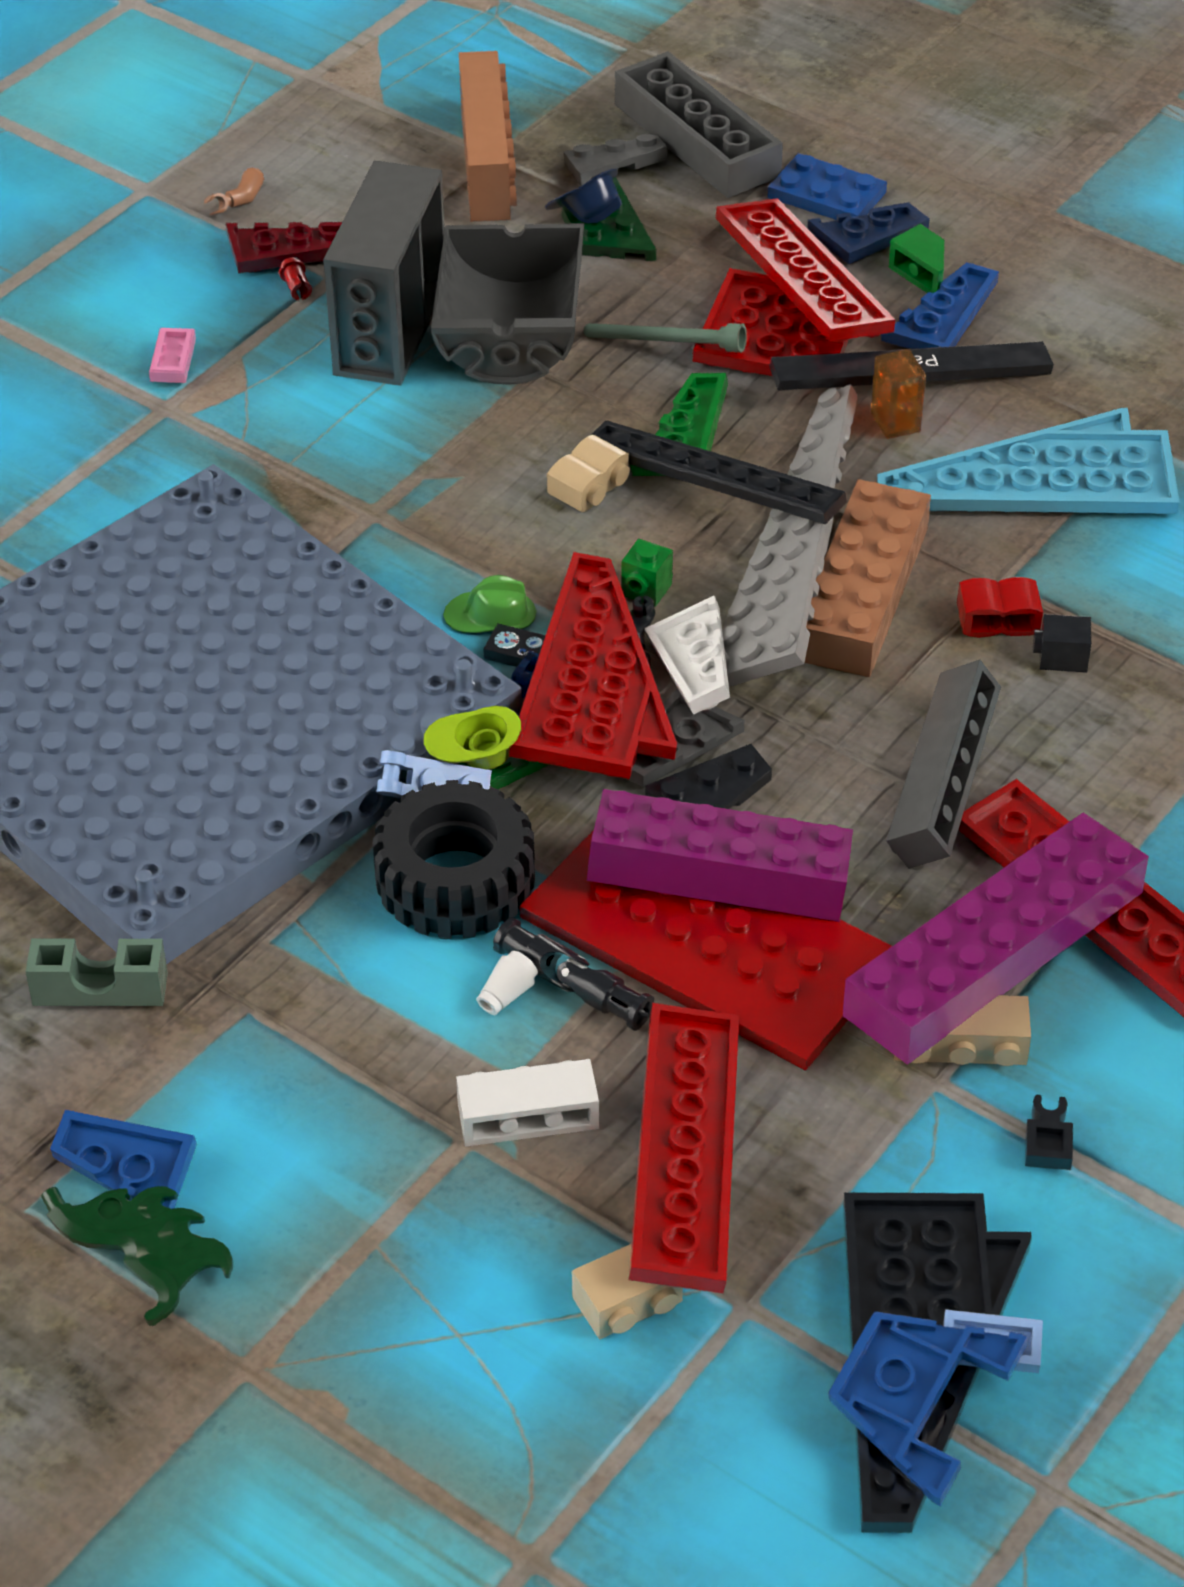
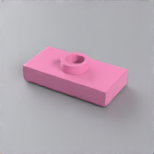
M160 328L149 370L150 382L186 383L196 342L195 329Z

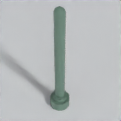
M594 323L586 324L583 329L585 336L590 338L719 344L720 348H725L727 352L738 353L744 351L747 342L745 325L728 323L726 327L722 326L720 330Z

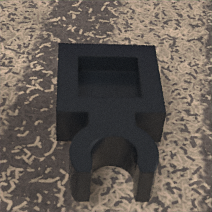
M1036 1094L1031 1111L1033 1119H1027L1025 1166L1071 1170L1073 1161V1123L1064 1122L1068 1106L1065 1097H1059L1058 1108L1048 1110L1041 1104L1042 1096Z

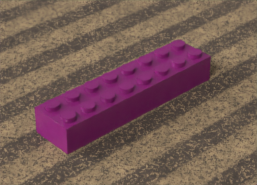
M1084 812L849 976L845 981L843 1016L908 1065L998 995L1008 992L1143 892L1149 856Z

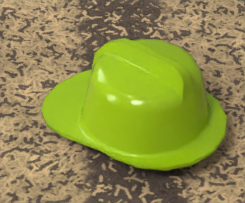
M490 706L475 711L449 715L429 725L424 733V746L430 755L441 761L449 763L464 762L474 768L494 769L502 765L509 758V748L517 741L521 732V720L516 712L503 706Z

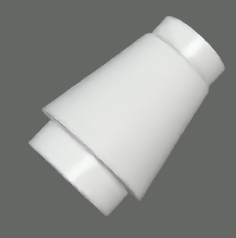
M511 951L508 956H501L481 993L476 998L480 1007L491 1015H497L500 1010H503L535 984L534 977L538 974L536 966L529 958L517 951Z

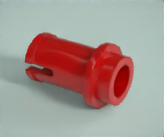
M290 257L281 263L279 276L287 283L293 299L299 300L298 291L301 299L305 300L313 291L305 275L306 267L299 259Z

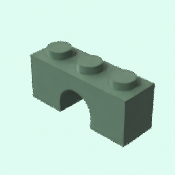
M31 938L26 977L33 1006L164 1005L168 970L163 939H119L114 959L94 961L79 953L75 939Z

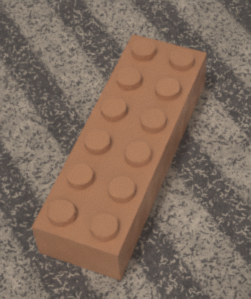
M498 51L459 52L461 115L470 221L511 220L510 206H517L514 180L516 178V166L505 63L499 64Z
M857 480L824 559L823 572L816 578V582L820 587L818 596L813 597L811 601L815 612L813 619L807 621L806 625L807 630L810 632L804 663L866 677L871 676L928 530L931 494L883 485L877 482Z

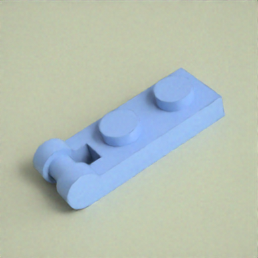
M385 750L381 752L380 764L384 766L382 779H378L376 793L401 798L411 790L415 792L421 791L423 785L435 782L436 786L444 785L446 780H458V784H468L469 781L481 783L485 789L489 790L492 772L490 770L406 755L398 751ZM400 769L408 770L406 784L399 781Z

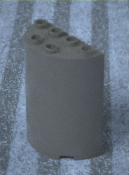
M525 224V228L519 233L509 232L504 225H445L431 323L432 337L442 356L448 362L452 360L464 368L465 374L472 378L488 383L506 385L526 383L547 375L549 369L560 360L564 361L571 350L575 335L584 224Z

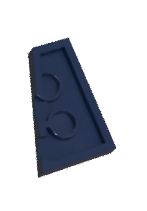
M906 202L872 208L869 210L868 215L851 217L849 213L837 214L835 221L821 223L820 218L809 219L807 229L821 243L847 264H850L890 247L891 239L919 224L929 229L930 218L911 203Z

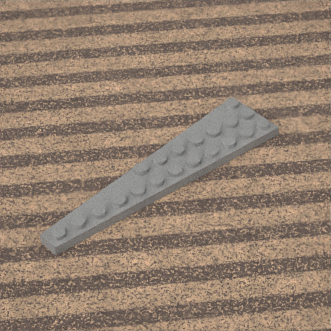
M851 384L839 389H828L820 395L803 439L799 443L794 460L790 464L788 475L834 488L835 484L841 482L842 472L839 470V463L844 462L846 458L843 444L850 438V426L853 423L858 398ZM776 509L770 511L769 519L759 537L760 540L749 561V566L743 580L739 584V589L722 627L729 687L804 664L810 632L807 630L806 625L807 621L812 620L814 617L815 609L811 605L813 597L818 596L820 586L816 582V577L823 572L824 556L827 552L833 517L825 525Z

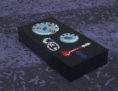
M497 623L483 648L484 659L534 671L546 635Z

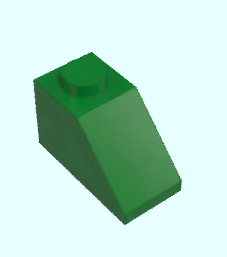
M922 224L915 226L891 239L888 268L924 292H936L940 289V283L943 281L945 239Z

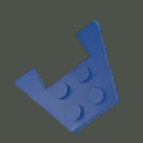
M874 1312L829 1390V1401L934 1504L941 1507L961 1469V1461L918 1440L922 1429L960 1360H965L1008 1381L1028 1345V1336L1015 1332H1009V1336L985 1332V1328L966 1325L965 1329L937 1325L935 1320Z

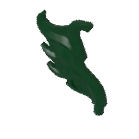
M156 1186L147 1188L139 1192L131 1201H129L130 1196L127 1188L114 1189L102 1193L85 1204L74 1206L70 1203H65L57 1187H51L41 1195L49 1211L46 1214L49 1221L71 1242L86 1248L120 1250L125 1253L123 1260L125 1266L136 1277L155 1290L158 1295L157 1305L144 1314V1318L149 1326H155L176 1309L180 1300V1291L200 1271L211 1267L221 1268L225 1278H230L233 1270V1258L225 1244L214 1238L200 1237L189 1230L191 1224H204V1217L192 1209H171L162 1206L164 1200H176L178 1197L177 1192L168 1187Z

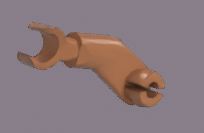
M253 167L248 168L242 174V179L237 189L227 191L225 195L215 193L208 196L204 200V204L212 201L214 198L218 199L220 203L218 210L210 215L225 212L228 206L233 208L251 203L264 182V175L261 170Z

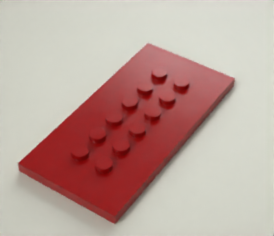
M593 831L520 905V918L688 1008L739 1015V1035L805 1071L848 1021L843 1016L846 979L892 947V945L841 919L838 922L587 881Z

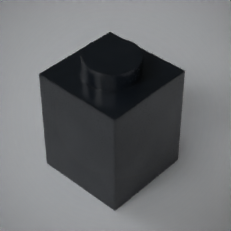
M1044 614L1042 630H1034L1033 653H1040V670L1087 673L1092 645L1091 617Z

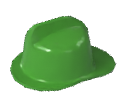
M491 575L484 578L471 592L463 593L453 598L445 606L443 616L446 624L453 630L462 633L493 632L497 623L524 629L535 621L537 610L535 604L526 596L523 582L509 576Z

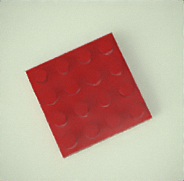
M729 268L702 329L720 330L722 326L726 327L728 323L744 324L747 331L746 347L742 353L727 352L725 348H720L719 344L696 343L693 349L692 362L740 370L746 373L772 376L769 368L771 357L844 353L849 339L842 343L829 342L768 275Z

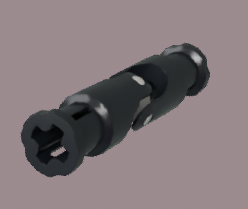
M514 917L508 918L496 932L493 940V949L499 954H509L511 951L522 953L536 966L538 976L567 992H575L585 1003L602 1013L611 1012L627 1021V1027L634 1031L639 1030L649 1019L652 1003H654V997L650 994L644 993L641 995L625 986L623 979L607 970H594L587 967L590 964L584 957L544 934L535 935L522 928L521 922ZM563 954L570 957L566 962L559 965L556 975L555 967L557 960Z

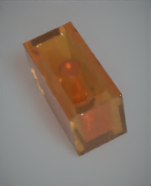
M910 349L875 356L871 414L887 439L921 432L926 374Z

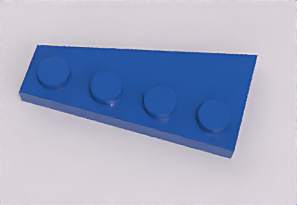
M966 262L940 283L939 290L934 293L928 292L921 298L920 305L915 309L911 310L908 308L900 314L899 321L895 324L894 332L881 334V341L908 349L955 347L998 283L999 271Z

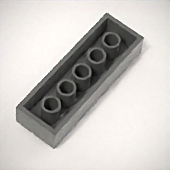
M669 51L615 71V105L649 134L659 136L672 153L726 198L774 180L781 173L783 143Z

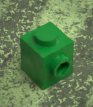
M638 538L621 561V588L625 597L634 600L640 596L643 603V597L648 596L653 600L654 607H656L672 585L673 549Z

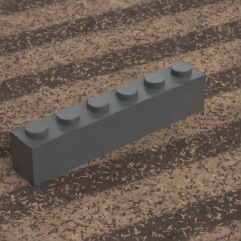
M980 659L941 672L886 839L891 850L900 857L909 869L944 859L951 855L1001 690L999 683Z

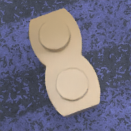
M590 435L583 439L571 454L559 459L548 471L547 493L575 509L585 512L592 506L599 505L604 499L606 492L621 486L626 481L630 471L628 467V453L595 435Z

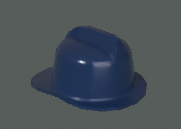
M617 169L604 171L581 187L553 199L546 204V210L566 206L578 220L586 223H598L606 219L622 205L613 182L618 173Z

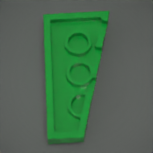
M691 373L674 398V407L668 414L664 413L658 422L659 430L655 435L711 451L728 387L727 373ZM630 465L632 476H666Z

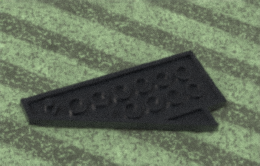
M844 1192L843 1210L851 1352L874 1312L935 1320L937 1325L941 1326L944 1325L945 1310L1003 1315L1030 1250L1032 1235L1031 1232L987 1231L984 1193ZM957 1365L922 1429L918 1440L944 1453L946 1452L980 1370L979 1367ZM856 1427L861 1532L912 1533L927 1496Z

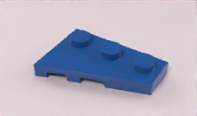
M65 1110L50 1150L53 1158L108 1190L127 1188L130 1196L129 1201H131L139 1192L156 1186L168 1187L176 1191L179 1197L197 1142L194 1135ZM178 1197L176 1200H164L162 1206L171 1209L175 1208Z

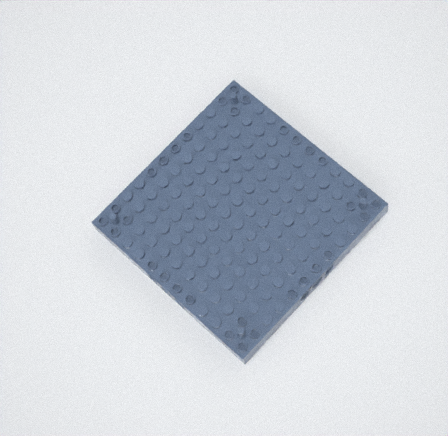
M212 464L0 589V851L115 952H117L119 939H163L167 964L385 816L384 812L395 801L401 803V798L376 793L378 779H382L384 766L380 764L382 751H398L406 755L441 761L430 755L424 746V733L429 725L449 715L475 711L490 706L507 707L516 712L519 717L522 708L521 687L219 467ZM400 769L399 781L406 784L408 770Z

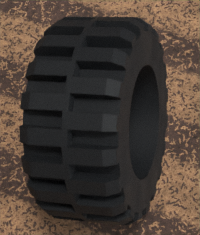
M446 780V784L438 786L433 782L423 785L421 791L415 792L411 790L401 797V803L395 801L384 812L385 817L383 816L377 823L375 837L373 838L377 893L381 896L382 904L386 910L392 915L395 914L396 920L406 927H409L411 924L414 925V930L427 936H429L430 932L437 933L438 937L442 939H451L452 935H463V939L476 936V932L482 930L485 933H489L499 927V922H505L508 918L515 917L518 914L520 905L530 896V891L534 888L535 849L534 832L532 831L531 822L527 814L521 811V806L510 797L504 799V793L498 789L490 787L488 790L483 788L481 783L469 781L468 784H458V780ZM447 851H467L484 857L476 863L452 868L436 866L425 861L436 854Z

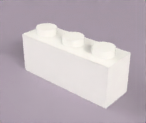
M590 1059L566 1060L555 1064L532 1067L521 1066L509 1070L486 1073L475 1072L470 1075L456 1076L458 1108L465 1147L599 1129V1099Z

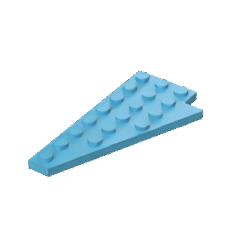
M1128 408L1116 409L877 474V483L931 494L930 511L1178 514L1180 503L1168 430H1131Z

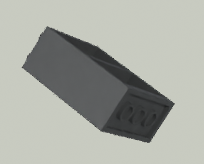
M373 161L323 259L334 376L402 385L433 316L445 232L442 170Z

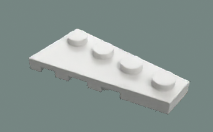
M715 596L644 629L651 645L693 715L703 710L712 709L719 702L730 698L720 609Z

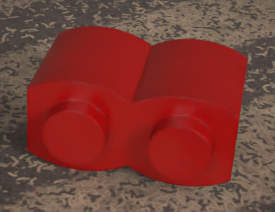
M1011 577L1000 581L989 578H971L959 582L956 603L964 635L977 638L991 637L1001 633L1008 636L1034 635V630L1041 629L1043 608L1036 580L1026 577Z

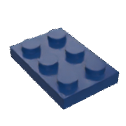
M798 153L768 186L767 198H778L782 203L835 220L837 219V214L849 213L851 217L867 215L869 210L885 195L887 181L875 178L870 174H863L844 168L839 164H831L815 159L813 156Z

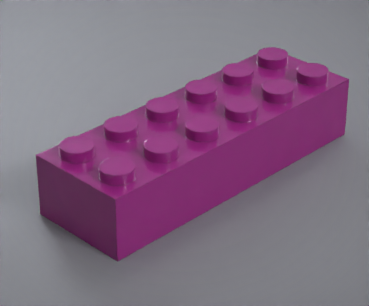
M603 789L591 840L587 881L840 922L848 878L853 829L842 828L832 824L823 825L799 821L794 818L761 815L751 811L718 808L708 804L699 805L674 801L664 797L656 798L631 794L626 791Z

